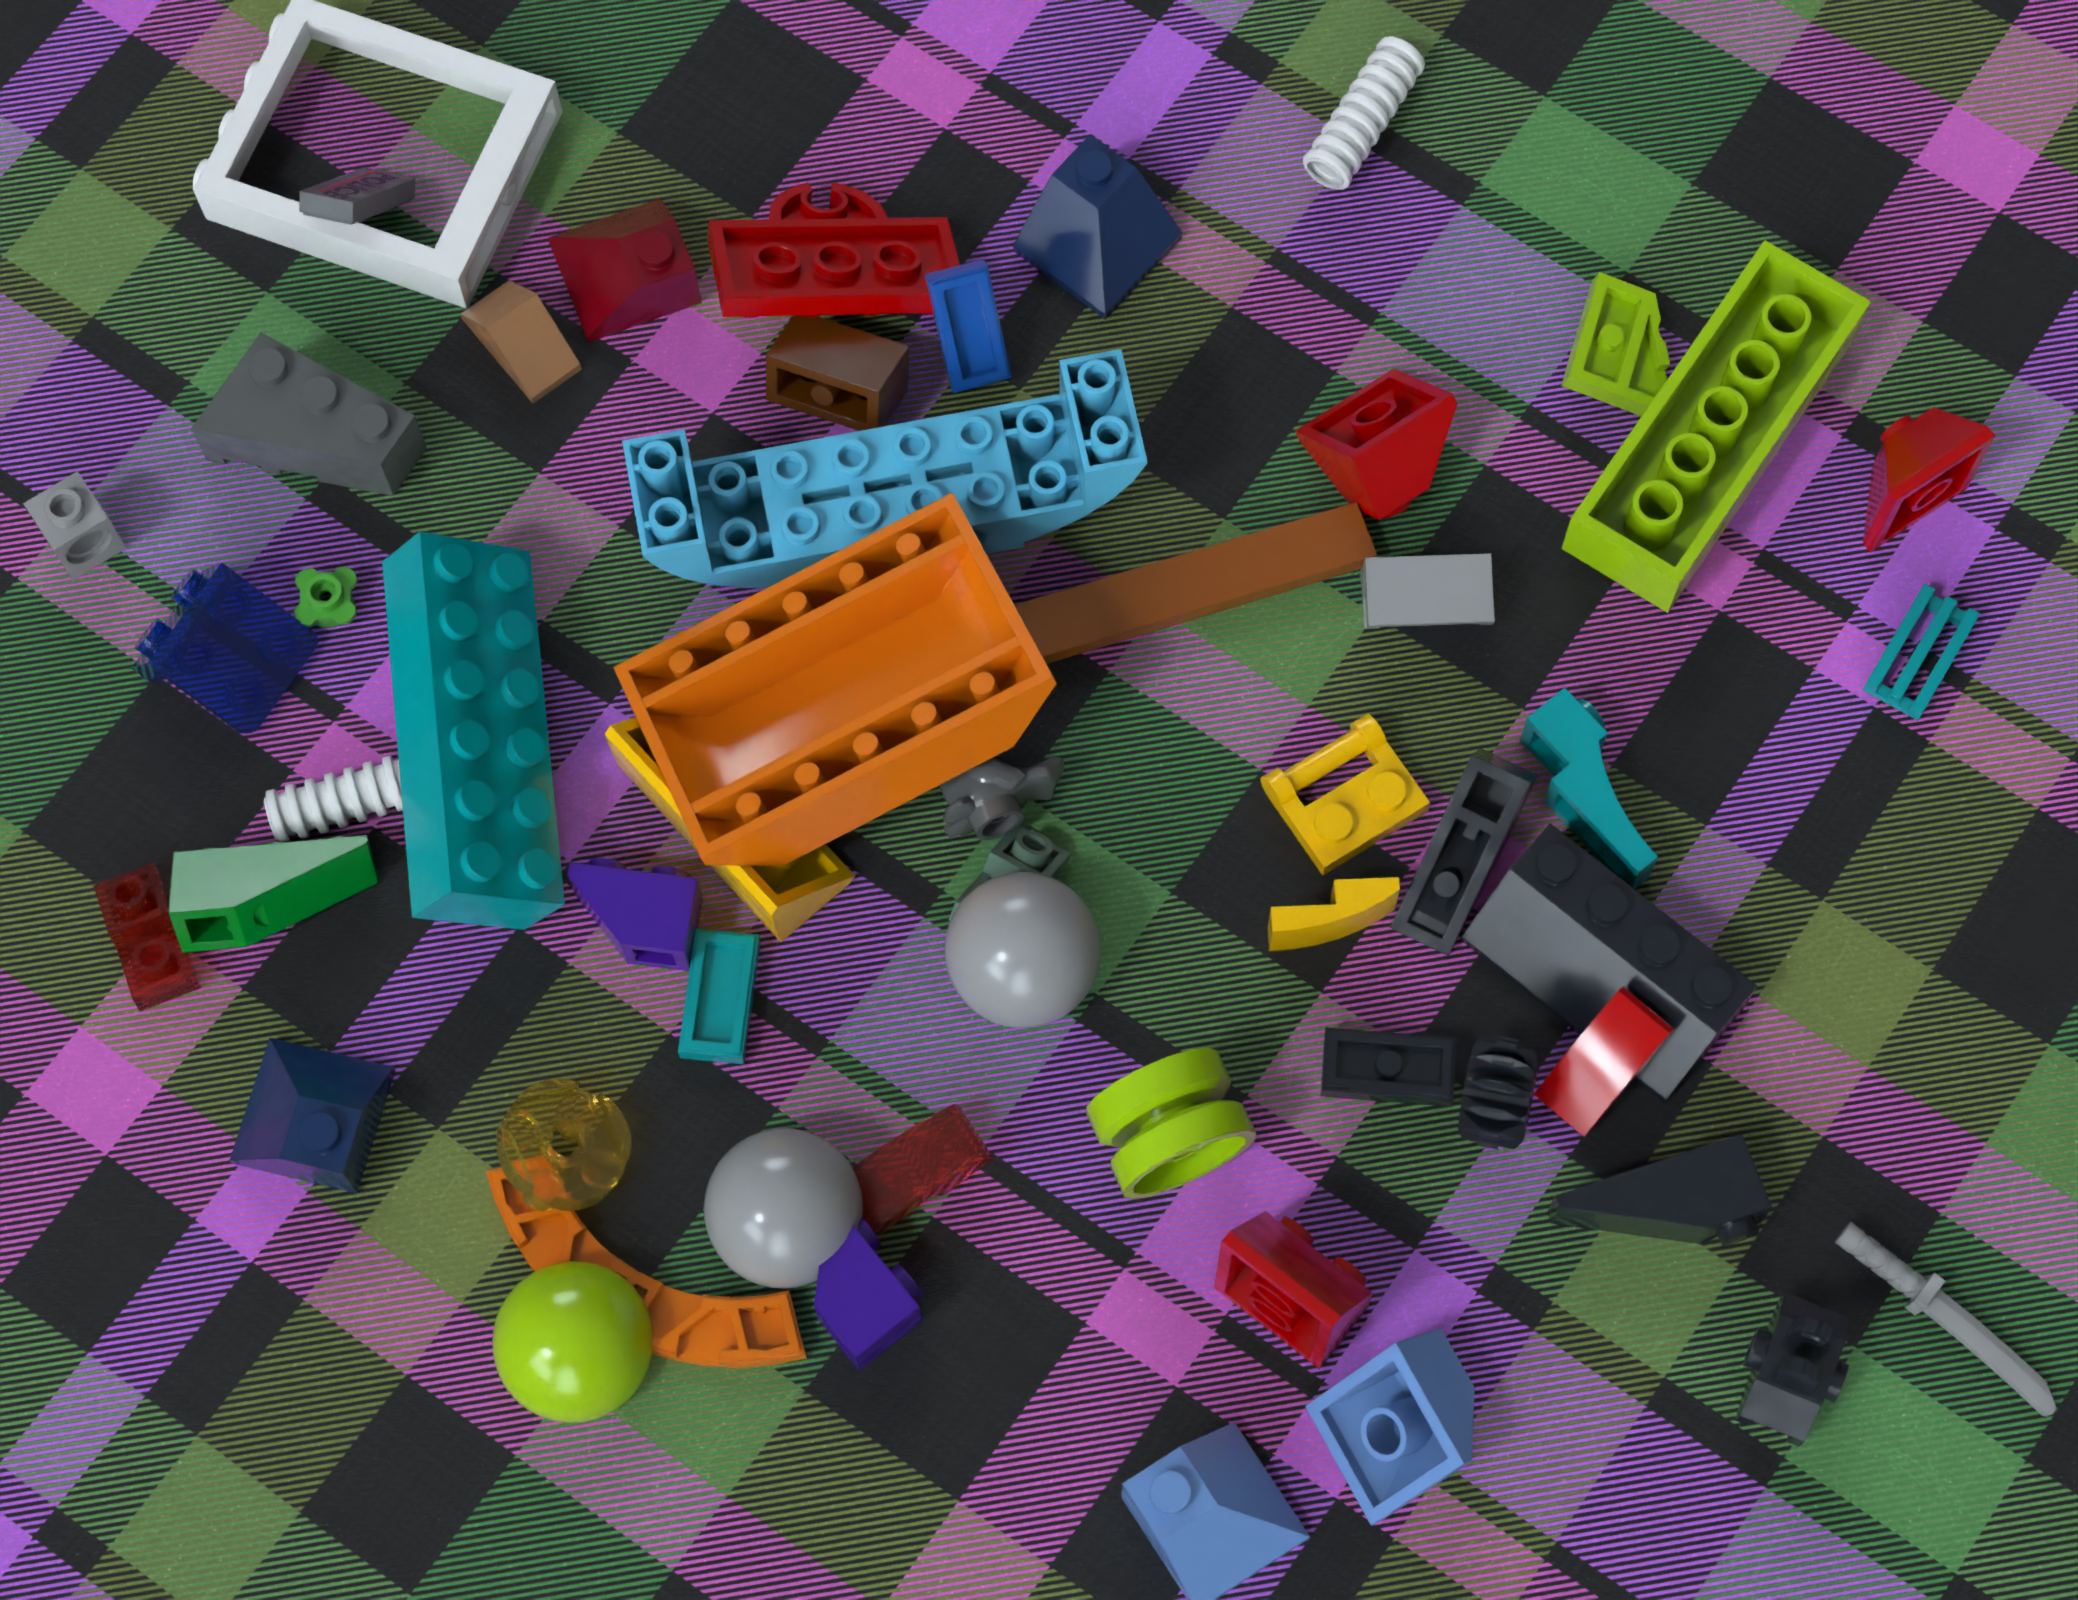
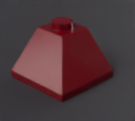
M661 199L548 237L549 245L588 343L702 303L695 267L675 218Z

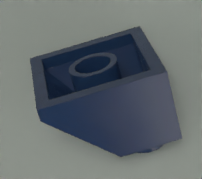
M1090 134L1050 176L1013 244V251L1103 319H1106L1182 238V231L1139 170Z
M269 1038L230 1157V1162L248 1168L358 1193L396 1072L395 1068Z

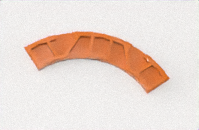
M550 1154L486 1171L496 1206L507 1230L534 1272L559 1262L584 1261L604 1266L618 1273L636 1289L650 1314L654 1337L652 1336V1351L654 1355L700 1366L728 1368L773 1366L807 1359L789 1290L761 1296L725 1297L705 1294L700 1296L664 1286L663 1283L638 1272L616 1256L614 1257L594 1238L570 1205L560 1184L554 1161Z

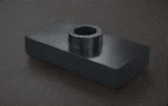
M1325 1027L1320 1097L1451 1107L1454 1096L1456 1038Z

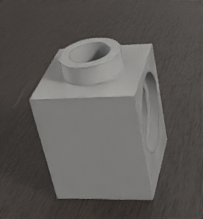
M78 471L23 503L72 580L77 579L126 549L110 519Z

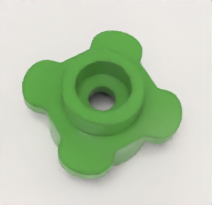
M339 567L334 572H317L313 568H306L300 571L295 578V584L300 590V604L294 609V616L298 623L305 627L317 625L323 628H334L351 623L357 614L352 589L358 583L354 571L348 567ZM325 592L331 593V598L328 601L320 599L321 595Z

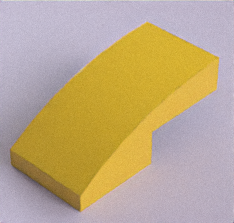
M1399 877L1337 879L1333 883L1329 905L1271 907L1268 921L1269 951L1293 950L1323 944L1343 938L1378 922L1395 910L1400 892Z

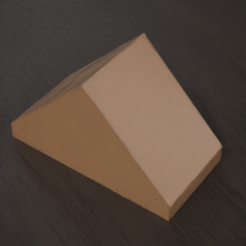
M509 280L461 313L462 320L533 404L582 370L581 364L537 293Z

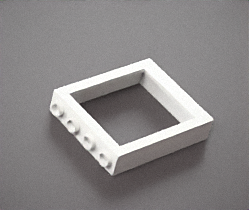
M291 0L285 13H280L275 17L269 32V44L260 61H255L250 65L244 80V92L235 109L227 111L219 127V140L209 159H203L199 163L193 178V191L207 220L467 309L563 111L556 83L554 80L314 0ZM311 39L505 104L435 248L358 222L349 225L303 215L302 212H299V202L238 182Z

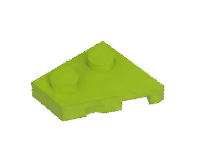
M1599 272L1591 282L1561 386L1642 417L1667 381L1665 370L1670 366L1666 342L1659 333L1661 317L1656 294Z

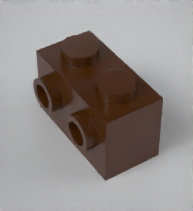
M792 316L766 354V400L858 431L883 427L887 424L908 391L909 346L818 316Z

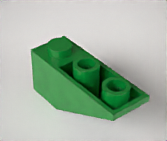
M367 835L352 837L336 836L329 839L284 843L270 842L261 845L205 848L202 850L174 852L168 913L182 953L248 947L377 884L379 875Z

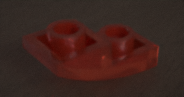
M155 862L93 885L108 935L117 948L132 1000L140 1012L201 988L190 952L182 953L168 913L170 897Z
M952 1104L923 1120L852 1167L859 1180L863 1195V1219L874 1233L882 1234L932 1195L943 1197L993 1159L958 1104Z

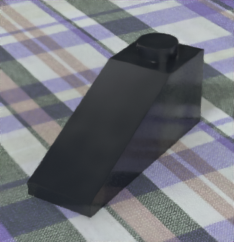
M1482 748L1471 755L1391 924V929L1447 956L1450 955L1514 828L1538 777L1537 774Z
M1741 1133L1555 1195L1547 1213L1551 1224L1696 1244L1719 1237L1721 1245L1727 1246L1744 1241L1759 1233L1757 1224L1763 1221L1772 1209V1205Z

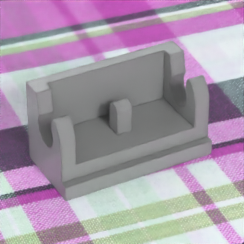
M1491 553L1365 558L1360 569L1364 628L1380 629V627L1456 624L1493 625L1495 622Z

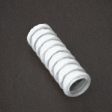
M1384 37L1378 42L1376 51L1368 57L1367 65L1359 71L1358 79L1351 83L1348 93L1340 100L1339 107L1332 112L1330 121L1323 126L1321 135L1313 141L1312 149L1304 155V167L1315 181L1325 187L1343 190L1350 185L1352 175L1359 171L1362 161L1370 154L1371 147L1378 142L1380 133L1387 128L1389 119L1396 114L1398 105L1405 100L1407 91L1413 88L1416 77L1424 71V59L1412 44L1396 37Z
M389 755L383 757L382 764L374 766L372 761L363 763V770L356 772L353 767L344 768V775L335 777L334 773L330 772L324 774V781L316 783L314 778H309L304 781L305 786L297 788L294 783L285 785V792L280 794L275 789L267 790L264 806L275 839L283 843L291 842V836L296 834L299 835L300 839L310 837V830L318 829L321 834L329 831V825L337 823L339 828H343L349 825L348 819L355 817L359 822H364L368 820V814L376 812L378 817L387 815V808L393 806L396 807L397 811H402L399 759L394 761Z

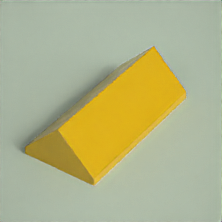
M634 717L610 725L605 732V737L617 765L697 851L637 718ZM826 844L784 866L710 865L780 942L848 886L855 877Z

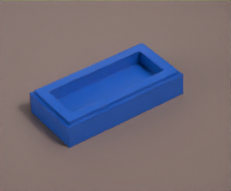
M981 259L924 274L947 378L952 392L957 393L1012 378L990 273L985 260Z

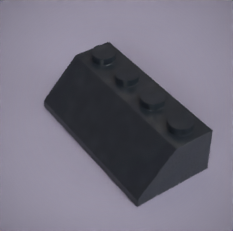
M1551 823L1509 869L1461 938L1463 943L1578 1035L1584 1032L1620 988L1625 987L1674 1028L1640 1074L1634 1078L1663 1103L1668 1100L1742 1012L1757 987L1755 983Z

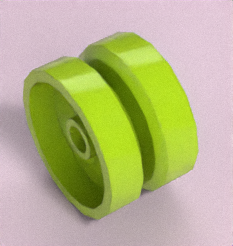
M1209 1047L1191 1049L1148 1064L1111 1084L1097 1094L1086 1106V1115L1099 1143L1120 1147L1111 1159V1169L1124 1197L1131 1199L1149 1197L1180 1187L1225 1165L1243 1153L1255 1141L1256 1131L1243 1104L1232 1100H1222L1230 1089L1231 1078L1217 1050Z

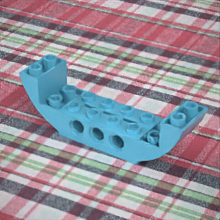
M1117 349L1059 360L1060 394L694 462L691 459L685 429L622 440L643 558L659 569L687 580L717 586L768 588L952 492L986 554L1024 547V542L1058 530L1106 504L1130 485L1147 465V457L1122 350Z

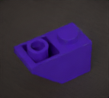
M606 858L590 859L588 865L569 862L567 875L576 897L627 964L683 971L690 970L695 929H698L703 903V896L697 878H691L688 872L670 866H656L652 868L651 872L627 870L624 864Z
M862 1217L857 1229L852 1226L842 1246L828 1260L819 1265L814 1301L819 1322L859 1371L922 1321L920 1307L916 1301L923 1296L917 1284L902 1266L898 1264L889 1270L875 1253V1250L881 1246V1242Z

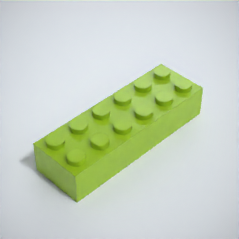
M1764 240L1571 517L1562 549L1668 613L1856 338L1872 301Z

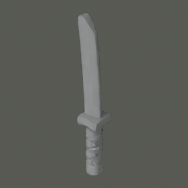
M1852 1222L1843 1229L1835 1243L1846 1252L1852 1253L1858 1261L1871 1268L1879 1277L1887 1280L1895 1289L1903 1292L1904 1296L1910 1298L1904 1307L1913 1315H1917L1922 1311L1999 1375L2042 1416L2047 1417L2055 1412L2056 1405L2047 1382L1979 1320L1940 1290L1945 1283L1944 1279L1936 1273L1924 1279L1921 1274L1913 1271V1268L1901 1261V1259H1897L1896 1255L1882 1247L1879 1242L1866 1235L1863 1230Z

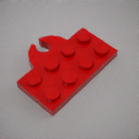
M808 182L798 184L781 192L770 205L768 220H709L707 242L722 317H817L820 315L860 314L876 316L880 314L913 313L933 315L924 274L960 265L947 217L888 218L881 204L867 193L840 183L832 182L829 209H821L811 205L813 189Z

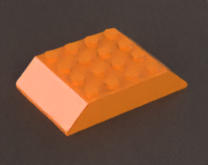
M953 492L613 667L698 854L705 865L784 866L1014 747L1056 685L1052 673Z

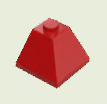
M1393 368L1301 426L1295 432L1300 443L1348 504L1357 502L1361 512L1381 520L1382 518L1392 517L1405 511L1410 506L1413 498L1430 488L1457 402L1453 393Z
M1933 407L1915 420L1910 415H1906L1898 419L1883 432L1880 437L1883 444L1872 465L1863 545L1870 553L1968 488L1995 438V434L1988 426Z

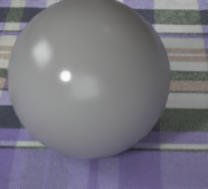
M1007 873L993 877L980 884L957 907L949 923L945 938L946 967L956 992L969 1008L986 1020L1006 1027H1039L1066 1016L1081 1003L1090 991L1100 964V935L1096 921L1088 906L1070 887L1052 877L1039 873Z
M790 1128L771 1129L753 1134L741 1140L719 1161L706 1188L704 1221L709 1239L715 1251L735 1273L761 1286L783 1289L795 1288L816 1282L819 1265L828 1260L842 1246L852 1226L856 1229L858 1228L861 1217L863 1218V1195L854 1169L834 1145L815 1134L803 1130Z

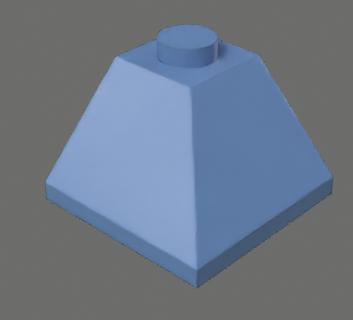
M1441 1328L1394 1343L1305 1406L1371 1526L1381 1522L1472 1461L1475 1387Z
M1235 1422L1178 1447L1122 1484L1121 1498L1187 1600H1217L1310 1538Z

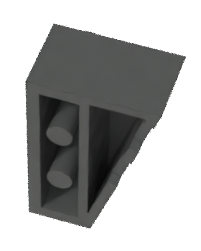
M262 332L191 428L207 461L226 464L227 460L257 465L261 467L262 471L281 475L284 470L316 476L318 482L394 496L427 449L415 415Z

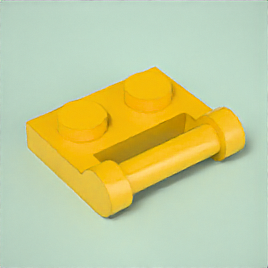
M1365 714L1350 724L1351 731L1288 769L1282 771L1277 767L1260 778L1266 795L1322 875L1327 874L1429 811L1430 801L1390 747L1380 725L1370 714ZM1363 752L1372 763V767L1307 806L1302 804L1296 794Z

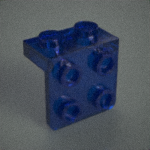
M221 562L203 569L201 573L192 569L183 578L171 596V599L177 602L178 605L167 620L163 623L158 618L155 619L137 641L134 648L142 654L131 669L150 683L167 679L241 734L253 733L263 723L317 647V635Z

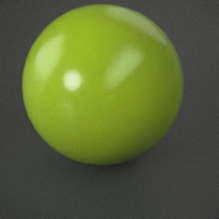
M559 1262L531 1273L519 1282L506 1297L498 1312L493 1329V1357L502 1383L520 1405L528 1411L548 1420L562 1423H581L599 1419L612 1413L635 1394L646 1377L653 1355L652 1336L654 1337L651 1317L643 1299L626 1279L604 1266L591 1262Z

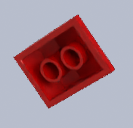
M1264 1211L1230 1230L1221 1241L1214 1288L1320 1370L1367 1310L1373 1293L1364 1287L1368 1280L1355 1266L1340 1257H1335L1331 1262L1311 1245L1314 1242V1238L1300 1224L1287 1216H1283L1278 1221Z

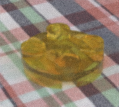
M569 1079L541 1081L528 1087L519 1095L497 1126L496 1147L501 1168L510 1183L521 1192L524 1202L532 1209L549 1211L554 1208L561 1211H574L591 1207L606 1198L623 1175L632 1147L630 1130L619 1108L601 1092L596 1098L588 1091L578 1089V1086L581 1084L580 1082ZM553 1132H560L564 1140L575 1139L579 1147L573 1151L571 1157H564L551 1147L550 1144L554 1140Z

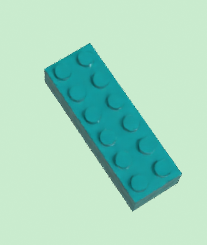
M419 531L382 561L412 918L526 930L565 905L530 551Z

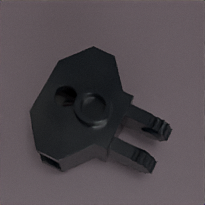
M1784 1292L1778 1301L1766 1331L1757 1328L1747 1350L1743 1366L1750 1368L1751 1371L1741 1396L1735 1421L1747 1426L1752 1421L1788 1435L1786 1442L1800 1447L1805 1442L1824 1400L1826 1399L1834 1403L1844 1384L1849 1365L1839 1361L1846 1342L1844 1338L1849 1318Z

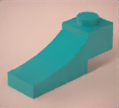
M1564 687L1527 717L1520 741L1553 776L1544 802L1604 866L1632 888L1636 889L1649 878L1658 856L1642 839L1628 819L1609 782L1601 755L1608 732L1604 729L1605 724L1601 715L1592 704L1584 699L1577 701Z

